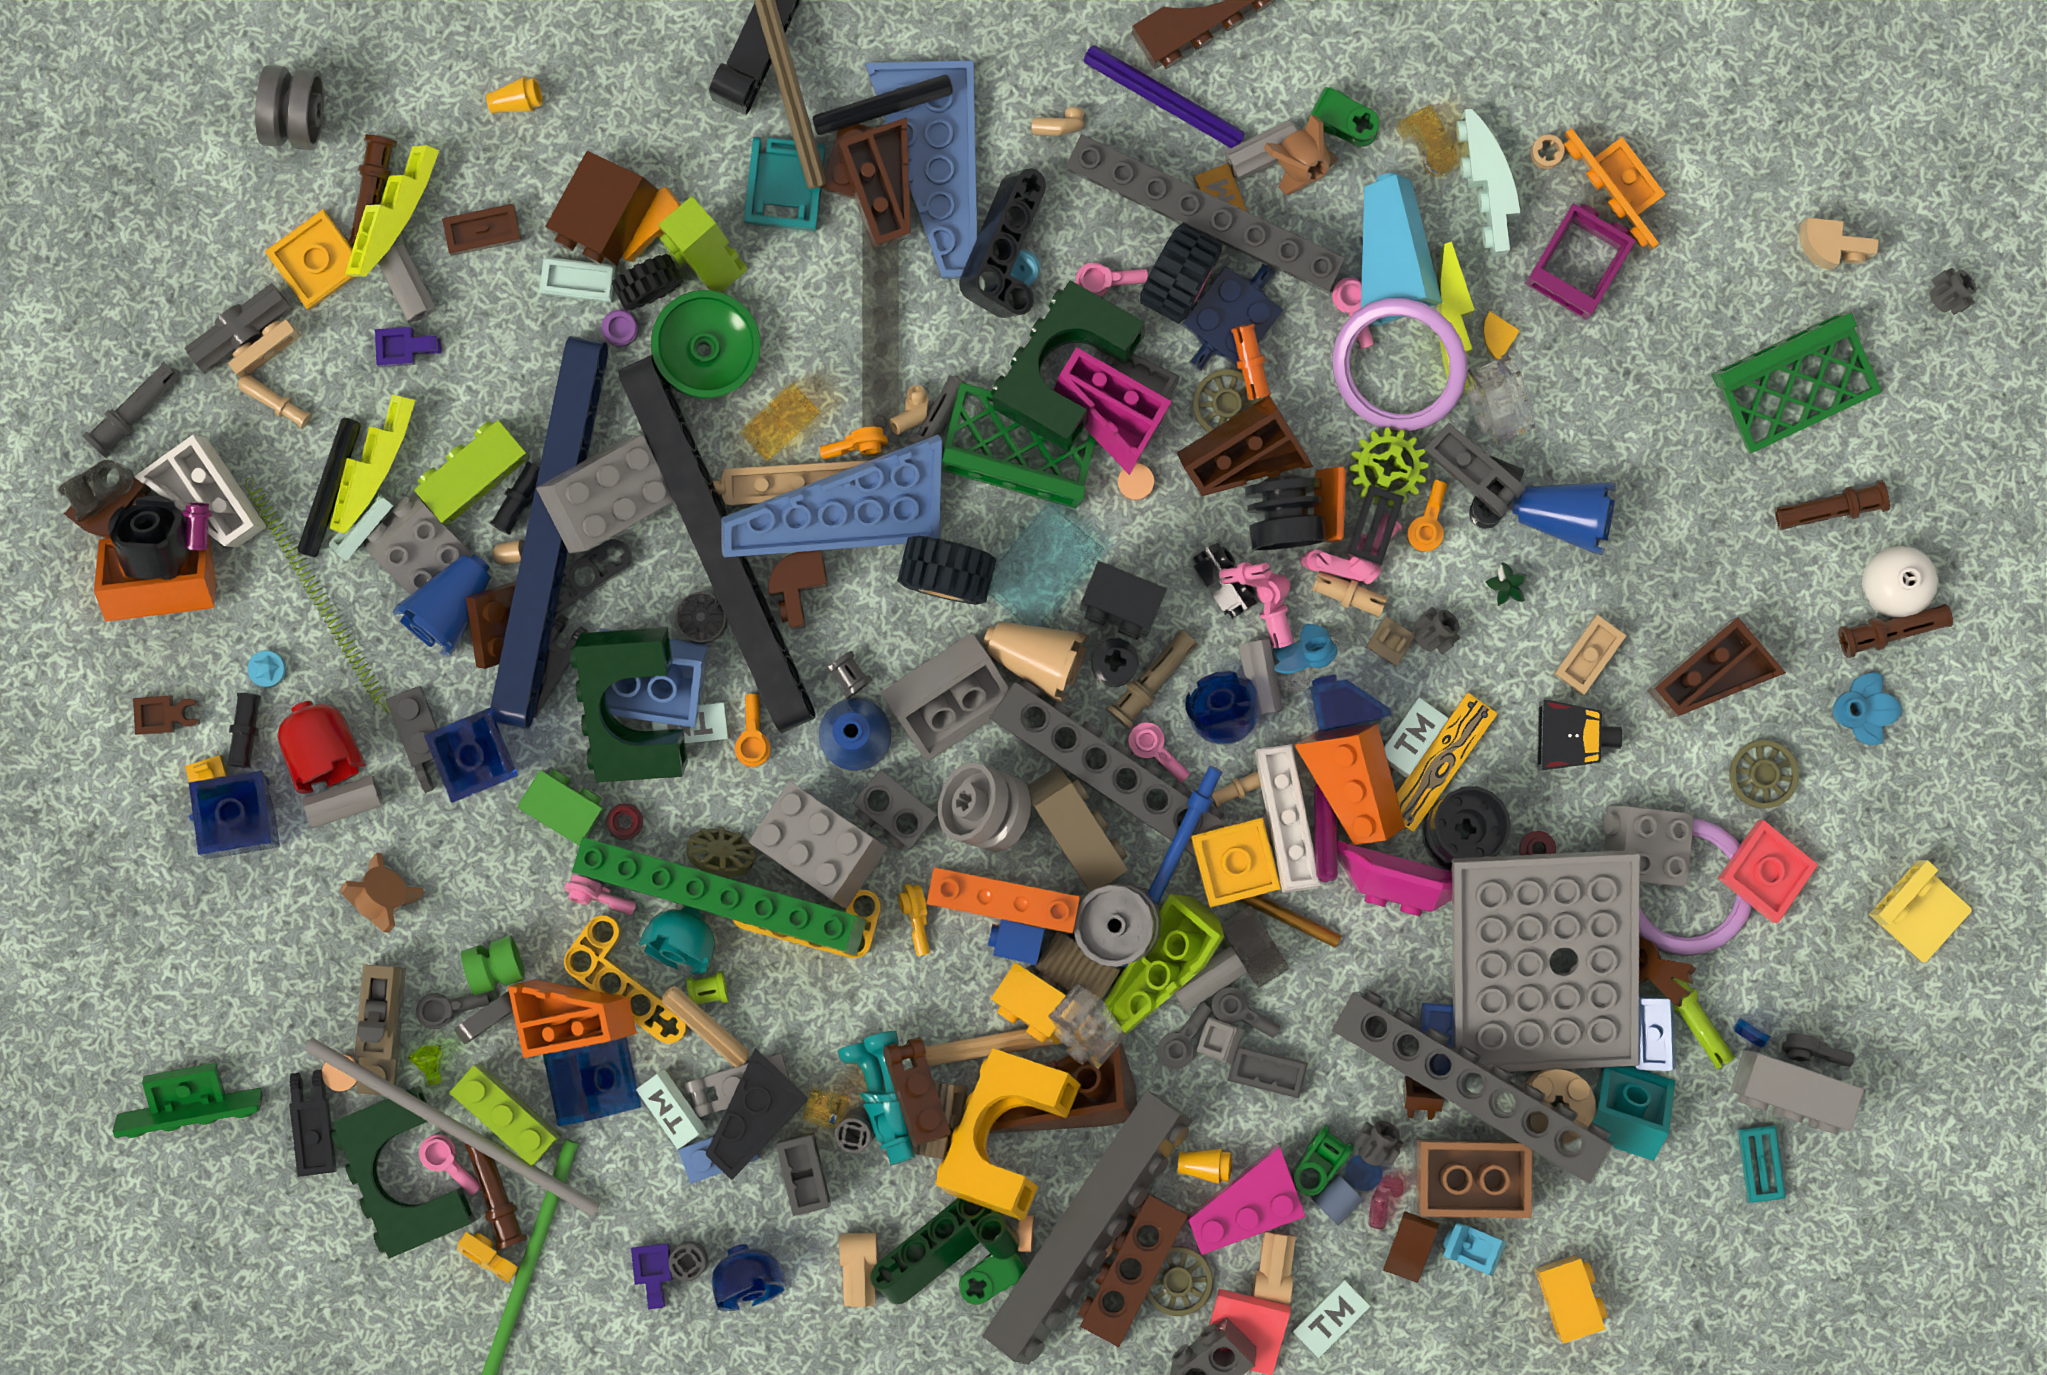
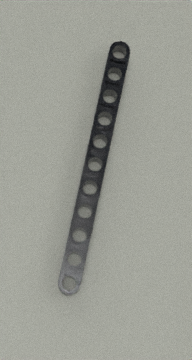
M649 355L620 369L618 374L622 386L772 721L778 731L784 733L815 719L816 715L813 704L747 557H724L721 552V518L728 514L670 385L658 372L653 361V355Z

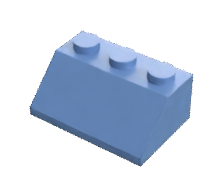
M600 628L599 632L616 630ZM670 639L673 662L666 676L626 678L613 683L606 689V702L612 715L695 728L704 687L709 644Z

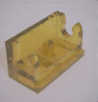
M790 382L744 425L738 433L768 462L811 422L820 411L794 383Z

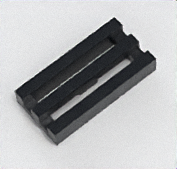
M1369 485L1345 555L1359 558L1361 561L1370 562L1379 567L1382 566L1404 496ZM1374 495L1380 498L1361 551L1357 549ZM1387 500L1394 501L1377 554H1370Z

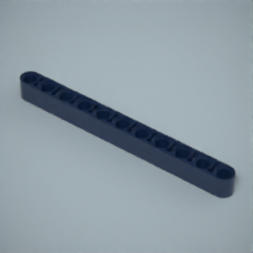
M569 336L565 343L536 487L585 461L588 457L608 358V344L606 341ZM536 488L490 707V720L492 723L525 729L531 727L535 716L568 550Z

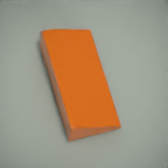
M1344 467L1319 469L1315 472V478H1321L1322 488L1314 491V496H1322L1323 503L1314 507L1313 515L1325 516L1327 543H1339L1344 538L1346 469Z

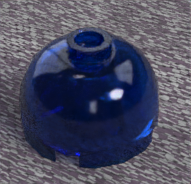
M1231 671L1215 672L1201 678L1196 683L1198 688L1191 695L1188 692L1185 701V710L1196 734L1204 740L1217 745H1231L1244 740L1251 734L1259 720L1260 712L1258 694L1252 681L1247 677V681L1238 678L1237 673Z
M747 1244L730 1248L727 1251L728 1256L721 1259L713 1270L711 1280L713 1297L717 1309L721 1311L740 1310L738 1303L753 1301L751 1306L753 1307L767 1302L785 1291L783 1286H787L778 1260L771 1253L762 1249H749Z

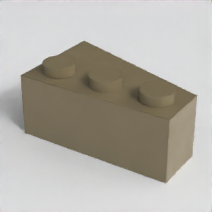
M1056 766L1027 785L1032 805L1090 892L1108 885L1129 871L1122 861L1127 857L1126 852L1116 838L1109 841L1105 835L1104 830L1109 826L1097 809L1091 812L1084 801L1090 797L1078 779L1072 783L1062 769Z

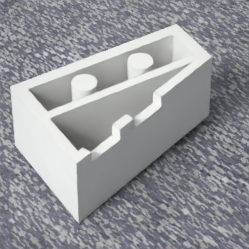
M190 436L134 476L160 496L172 500L181 512L186 509V503L189 502L209 504L212 517L208 518V534L223 546L238 548L267 527L207 437Z

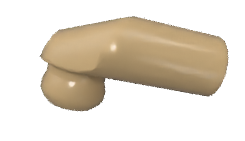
M1068 107L1065 110V118L1034 117L1031 127L1033 135L1062 136L1078 132L1085 125V121H1083L1085 113L1081 108Z
M911 386L907 390L904 412L889 420L890 427L896 435L914 428L926 420L929 397L923 386Z

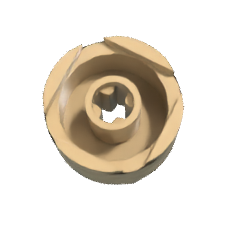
M1559 1068L1538 1070L1530 1075L1520 1086L1524 1088L1526 1084H1529L1545 1094L1543 1100L1547 1103L1554 1102L1557 1096L1558 1100L1563 1102V1105L1578 1113L1576 1120L1588 1127L1593 1121L1596 1110L1594 1094L1589 1084L1571 1071ZM1534 1111L1530 1117L1532 1128L1539 1132H1544L1547 1129L1549 1123L1547 1116L1543 1112ZM1568 1130L1564 1133L1562 1141L1563 1143L1572 1142L1580 1138V1136L1575 1131Z

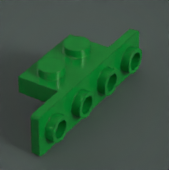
M217 1063L145 1075L142 1085L149 1108L119 1113L116 1116L112 1131L114 1138L125 1136L136 1138L147 1132L158 1130L174 1131L182 1126L196 1123L207 1125L216 1122L218 1119L234 1116L236 1118H245L260 1111L263 1093L261 1088L225 1094Z

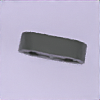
M509 991L454 1029L464 1045L513 1012Z

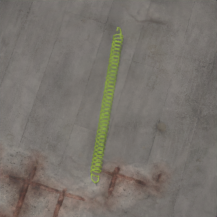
M246 478V488L248 492L252 494L250 500H255L254 506H259L257 508V511L262 512V518L266 517L264 523H270L268 525V529H273L271 534L277 535L275 537V541H280L278 546L283 547L282 552H288L285 555V558H291L289 560V564H294L292 569L298 570L296 572V576H301L299 581H306L303 584L304 588L309 587L306 593H312L310 599H316L313 604L319 605L317 607V611H322L320 616H327L324 619V622H330L327 628H334L331 631V634H337L335 636V640H340L338 646H344L342 648V652H347L345 657H352L349 660V663H355L352 666V669H358L356 675H362L359 678V681H365L363 683V687L370 686L366 690V692H373L370 695L371 699L376 698L373 704H381L380 702H375L386 693H382L381 695H379V697H372V695L375 694L382 687H379L372 691H368L372 686H374L379 681H376L369 685H365L370 679L375 677V675H372L369 678L361 680V678L368 672H370L372 669H369L364 673L357 674L362 668L368 665V663L364 664L363 666L354 668V666L358 664L360 661H362L365 657L357 661L350 662L354 657L360 654L361 651L354 655L347 656L357 646H354L351 649L343 650L354 640H351L348 643L340 644L345 638L350 636V634L346 635L345 637L336 639L337 636L345 630H347V628L339 632L332 633L337 627L343 624V622H341L336 626L329 627L335 620L340 618V616L336 617L333 620L326 621V619L330 617L332 614H334L336 610L331 612L330 614L322 615L327 609H329L333 605H330L327 608L319 609L325 602L329 601V599L325 600L324 602L315 604V602L319 598L324 596L326 593H323L318 597L311 598L317 591L322 589V587H320L315 591L308 592V590L317 583H319V581L315 582L312 585L304 586L309 580L314 578L315 575L310 577L309 579L301 580L307 573L311 572L312 570H309L306 573L298 574V572L302 570L304 567L308 566V564H305L302 567L294 569V567L299 562L303 561L305 558H302L297 562L290 563L296 556L301 554L297 553L294 556L287 557V555L291 551L296 549L298 546L294 547L291 550L283 551L288 545L293 543L294 540H292L288 544L280 545L282 541H284L291 535H287L285 538L276 539L280 534L285 532L287 529H284L279 533L273 534V532L278 527L282 526L284 523H281L276 527L269 528L270 525L274 523L276 520L280 519V517L276 518L273 521L266 522V520L270 516L275 514L277 511L271 513L270 515L262 516L268 509L272 508L273 506L271 505L267 509L259 510V508L265 503L269 502V500H266L265 502L260 504H255L260 498L266 496V494H263L258 498L252 499V497L257 492L261 491L263 488H260L255 492H250L247 486V480H252L254 485H256V483L253 479ZM383 702V703L385 704V706H386L388 712L385 710V708H384L383 705L381 704L382 708L384 709V711H385L386 713H389V708H388L387 704H386L385 702Z

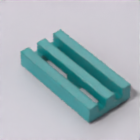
M1776 1125L1737 1129L1747 1202L1756 1203L1786 1199ZM1768 1134L1775 1192L1769 1193L1762 1135ZM1748 1136H1753L1761 1194H1756Z

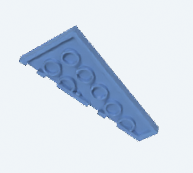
M974 60L865 63L876 96L941 75H948L953 87L951 95L885 115L884 119L886 124L907 117L909 188L941 278L960 279L977 239Z
M939 434L722 517L721 552L723 556L738 557L906 544L907 538L913 536H927L939 539L942 439Z

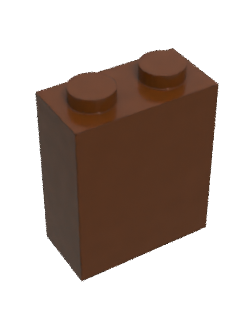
M586 151L545 227L556 235L554 241L570 251H574L575 247H579L584 250L582 255L599 265L602 264L603 260H606L617 266L655 198L658 189L643 176Z

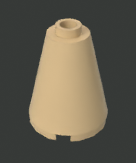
M999 621L996 627L990 626L988 628L983 646L988 648L987 654L990 658L1023 680L1031 683L1053 700L1064 703L1068 694L1062 691L1066 684L1073 686L1087 649V647L1080 644L1088 641L1089 636L1081 632Z

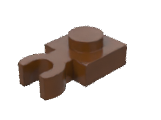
M173 696L133 698L135 735L175 733L174 722H179L181 725L188 727L199 725V719L189 720L185 716L186 708L198 706L199 701L183 699L176 706H173Z

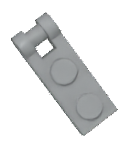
M782 1053L766 1057L790 1080ZM748 1063L683 1083L686 1094L690 1093L694 1105L692 1109L698 1118L728 1108ZM714 1086L718 1099L708 1102L704 1089Z

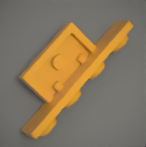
M1570 128L1565 132V138L1568 141L1563 144L1568 153L1576 162L1579 159L1584 161L1590 169L1585 174L1597 190H1600L1602 187L1612 198L1607 203L1619 219L1624 216L1633 226L1629 231L1641 248L1647 245L1651 251L1655 249L1659 242L1640 219L1639 215L1666 195L1623 137L1619 138L1596 157H1593L1575 131Z

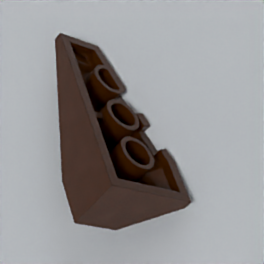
M1114 1038L1086 1043L1073 1049L1074 1053L1057 1062L1052 1060L1045 1064V1066L1070 1074L1081 1084L1067 1118L1035 1107L1019 1106L1004 1112L997 1118L989 1134L1100 1127L1125 1123L1136 1107L1137 1099L1135 1082L1122 1040Z

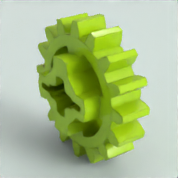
M1389 427L1384 429L1383 437H1379L1375 431H1372L1369 434L1370 443L1363 439L1357 443L1362 452L1353 451L1350 455L1353 460L1357 461V464L1349 466L1348 472L1357 473L1358 476L1352 481L1351 485L1352 487L1362 485L1364 489L1360 497H1365L1368 486L1372 485L1366 477L1365 467V469L1371 470L1376 480L1375 487L1388 490L1390 484L1395 481L1406 482L1407 484L1403 488L1390 491L1404 496L1402 505L1406 504V493L1408 492L1410 495L1416 496L1419 491L1415 483L1424 484L1427 480L1423 475L1419 474L1420 471L1426 470L1429 467L1428 463L1419 461V458L1425 451L1424 449L1415 451L1413 446L1417 439L1413 437L1408 442L1403 439L1404 430H1400L1396 437L1391 436ZM1390 444L1387 451L1382 454L1369 453L1379 445ZM1403 450L1409 456L1412 467L1405 464L1401 456ZM1390 459L1393 461L1392 467L1397 472H1392L1389 476L1383 474L1384 468L1379 466V463L1384 464ZM1374 495L1372 505L1376 506L1378 504L1379 496ZM1387 500V508H1391L1394 501Z

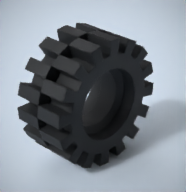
M664 254L662 256H655L653 259L649 258L641 264L634 265L632 269L625 270L624 274L615 277L616 279L612 280L611 284L623 308L627 311L634 310L637 307H644L647 303L650 304L658 298L665 297L667 293H671L675 288L679 287L683 280L670 254Z

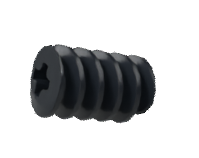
M1110 638L1102 641L1096 647L1091 660V670L1094 677L1101 684L1108 687L1126 685L1134 677L1139 666L1138 654L1135 648L1128 641L1121 638ZM1113 654L1119 655V662L1125 665L1119 666L1117 672L1111 671L1110 664L1105 663V660H1110Z

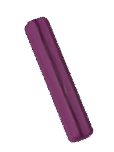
M1316 784L1314 786L1316 876L1321 882L1327 883L1328 881H1335L1338 877L1336 814L1319 785Z

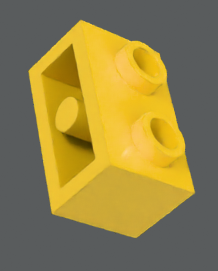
M1016 962L990 998L999 1006L996 1013L1012 1024H1015L1019 1019L1029 1027L1025 1032L1042 1044L1048 1038L1058 1045L1082 1009L1074 1000Z
M1573 1255L1534 1269L1557 1338L1563 1344L1605 1330L1602 1319L1608 1318L1601 1297H1594L1590 1284L1596 1281L1588 1261L1583 1263L1580 1257Z

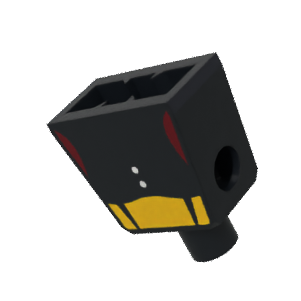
M1551 700L1539 701L1537 771L1600 763L1601 748L1621 749L1622 728L1602 726V711Z

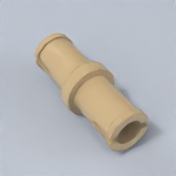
M1319 571L1312 588V592H1317L1342 602L1341 606L1348 608L1350 605L1373 614L1380 618L1388 598L1386 595L1384 596L1359 586L1356 580L1348 582L1322 571Z

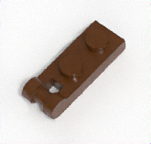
M920 1037L909 1039L907 1044L898 1046L896 1043L884 1046V1059L913 1147L947 1138L951 1132L926 1059V1051ZM910 1058L913 1068L904 1070L902 1060Z

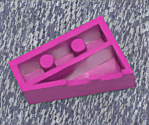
M1077 347L1060 373L1054 387L1055 392L1087 409L1088 423L1085 429L1129 475L1163 421L1172 402Z
M1276 1144L1225 1187H1222L1187 1216L1200 1254L1203 1255L1306 1216L1281 1148Z

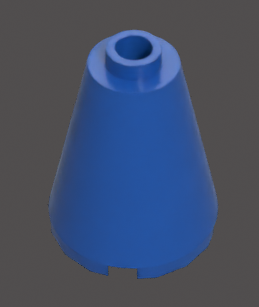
M1598 482L1525 487L1526 491L1519 498L1515 497L1513 514L1519 515V523L1591 553L1604 554L1605 548L1598 546L1600 540L1608 541L1615 500L1608 497V491H1616V483Z
M475 554L470 558L462 555L397 604L393 614H403L404 616L400 620L403 626L430 648L435 642L444 647L439 653L450 657L456 650L469 623L466 597L485 591L491 579L487 572L490 567Z
M850 698L836 703L825 713L820 723L819 742L823 753L833 764L845 770L860 771L874 766L885 756L891 743V726L886 714L876 704L865 699ZM850 725L858 727V734L854 738L845 736V730Z

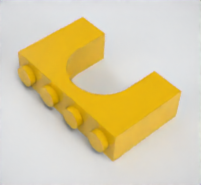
M992 1048L989 1057L981 1065L980 1078L975 1090L967 1098L966 1111L962 1121L953 1131L951 1147L946 1159L938 1167L935 1185L949 1195L1025 1221L1038 1186L1023 1175L992 1165L987 1154L989 1131L997 1118L1004 1112L1019 1106H1031L1067 1118L1081 1084L1066 1072Z

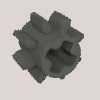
M1950 268L1947 271L1944 270L1931 280L1936 287L1930 291V297L1933 304L1940 311L1948 312L1951 310L1953 315L1958 312H1963L1975 303L1971 295L1976 292V284L1972 277L1964 270L1955 272L1953 268Z
M1431 607L1420 615V619L1414 622V625L1417 627L1415 630L1416 641L1426 651L1431 652L1437 648L1442 655L1454 647V643L1460 639V636L1456 634L1460 629L1459 622L1447 610H1441L1437 613L1434 607Z
M1377 1121L1374 1126L1366 1122L1358 1133L1359 1137L1355 1142V1145L1360 1147V1157L1366 1163L1373 1166H1380L1384 1161L1392 1165L1404 1144L1403 1141L1398 1140L1400 1138L1398 1129L1387 1121Z

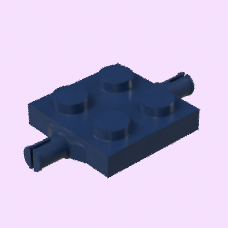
M1262 264L1251 281L1241 278L1225 266L1187 318L1182 322L1181 325L1194 334L1202 345L1189 361L1194 366L1203 355V358L1195 367L1199 371H1202L1213 354L1225 358L1237 367L1236 361L1239 360L1231 329L1254 323L1255 334L1259 343L1282 313L1283 309L1271 301L1262 290L1272 275L1275 274L1272 269H1269L1261 279L1268 269L1267 265Z

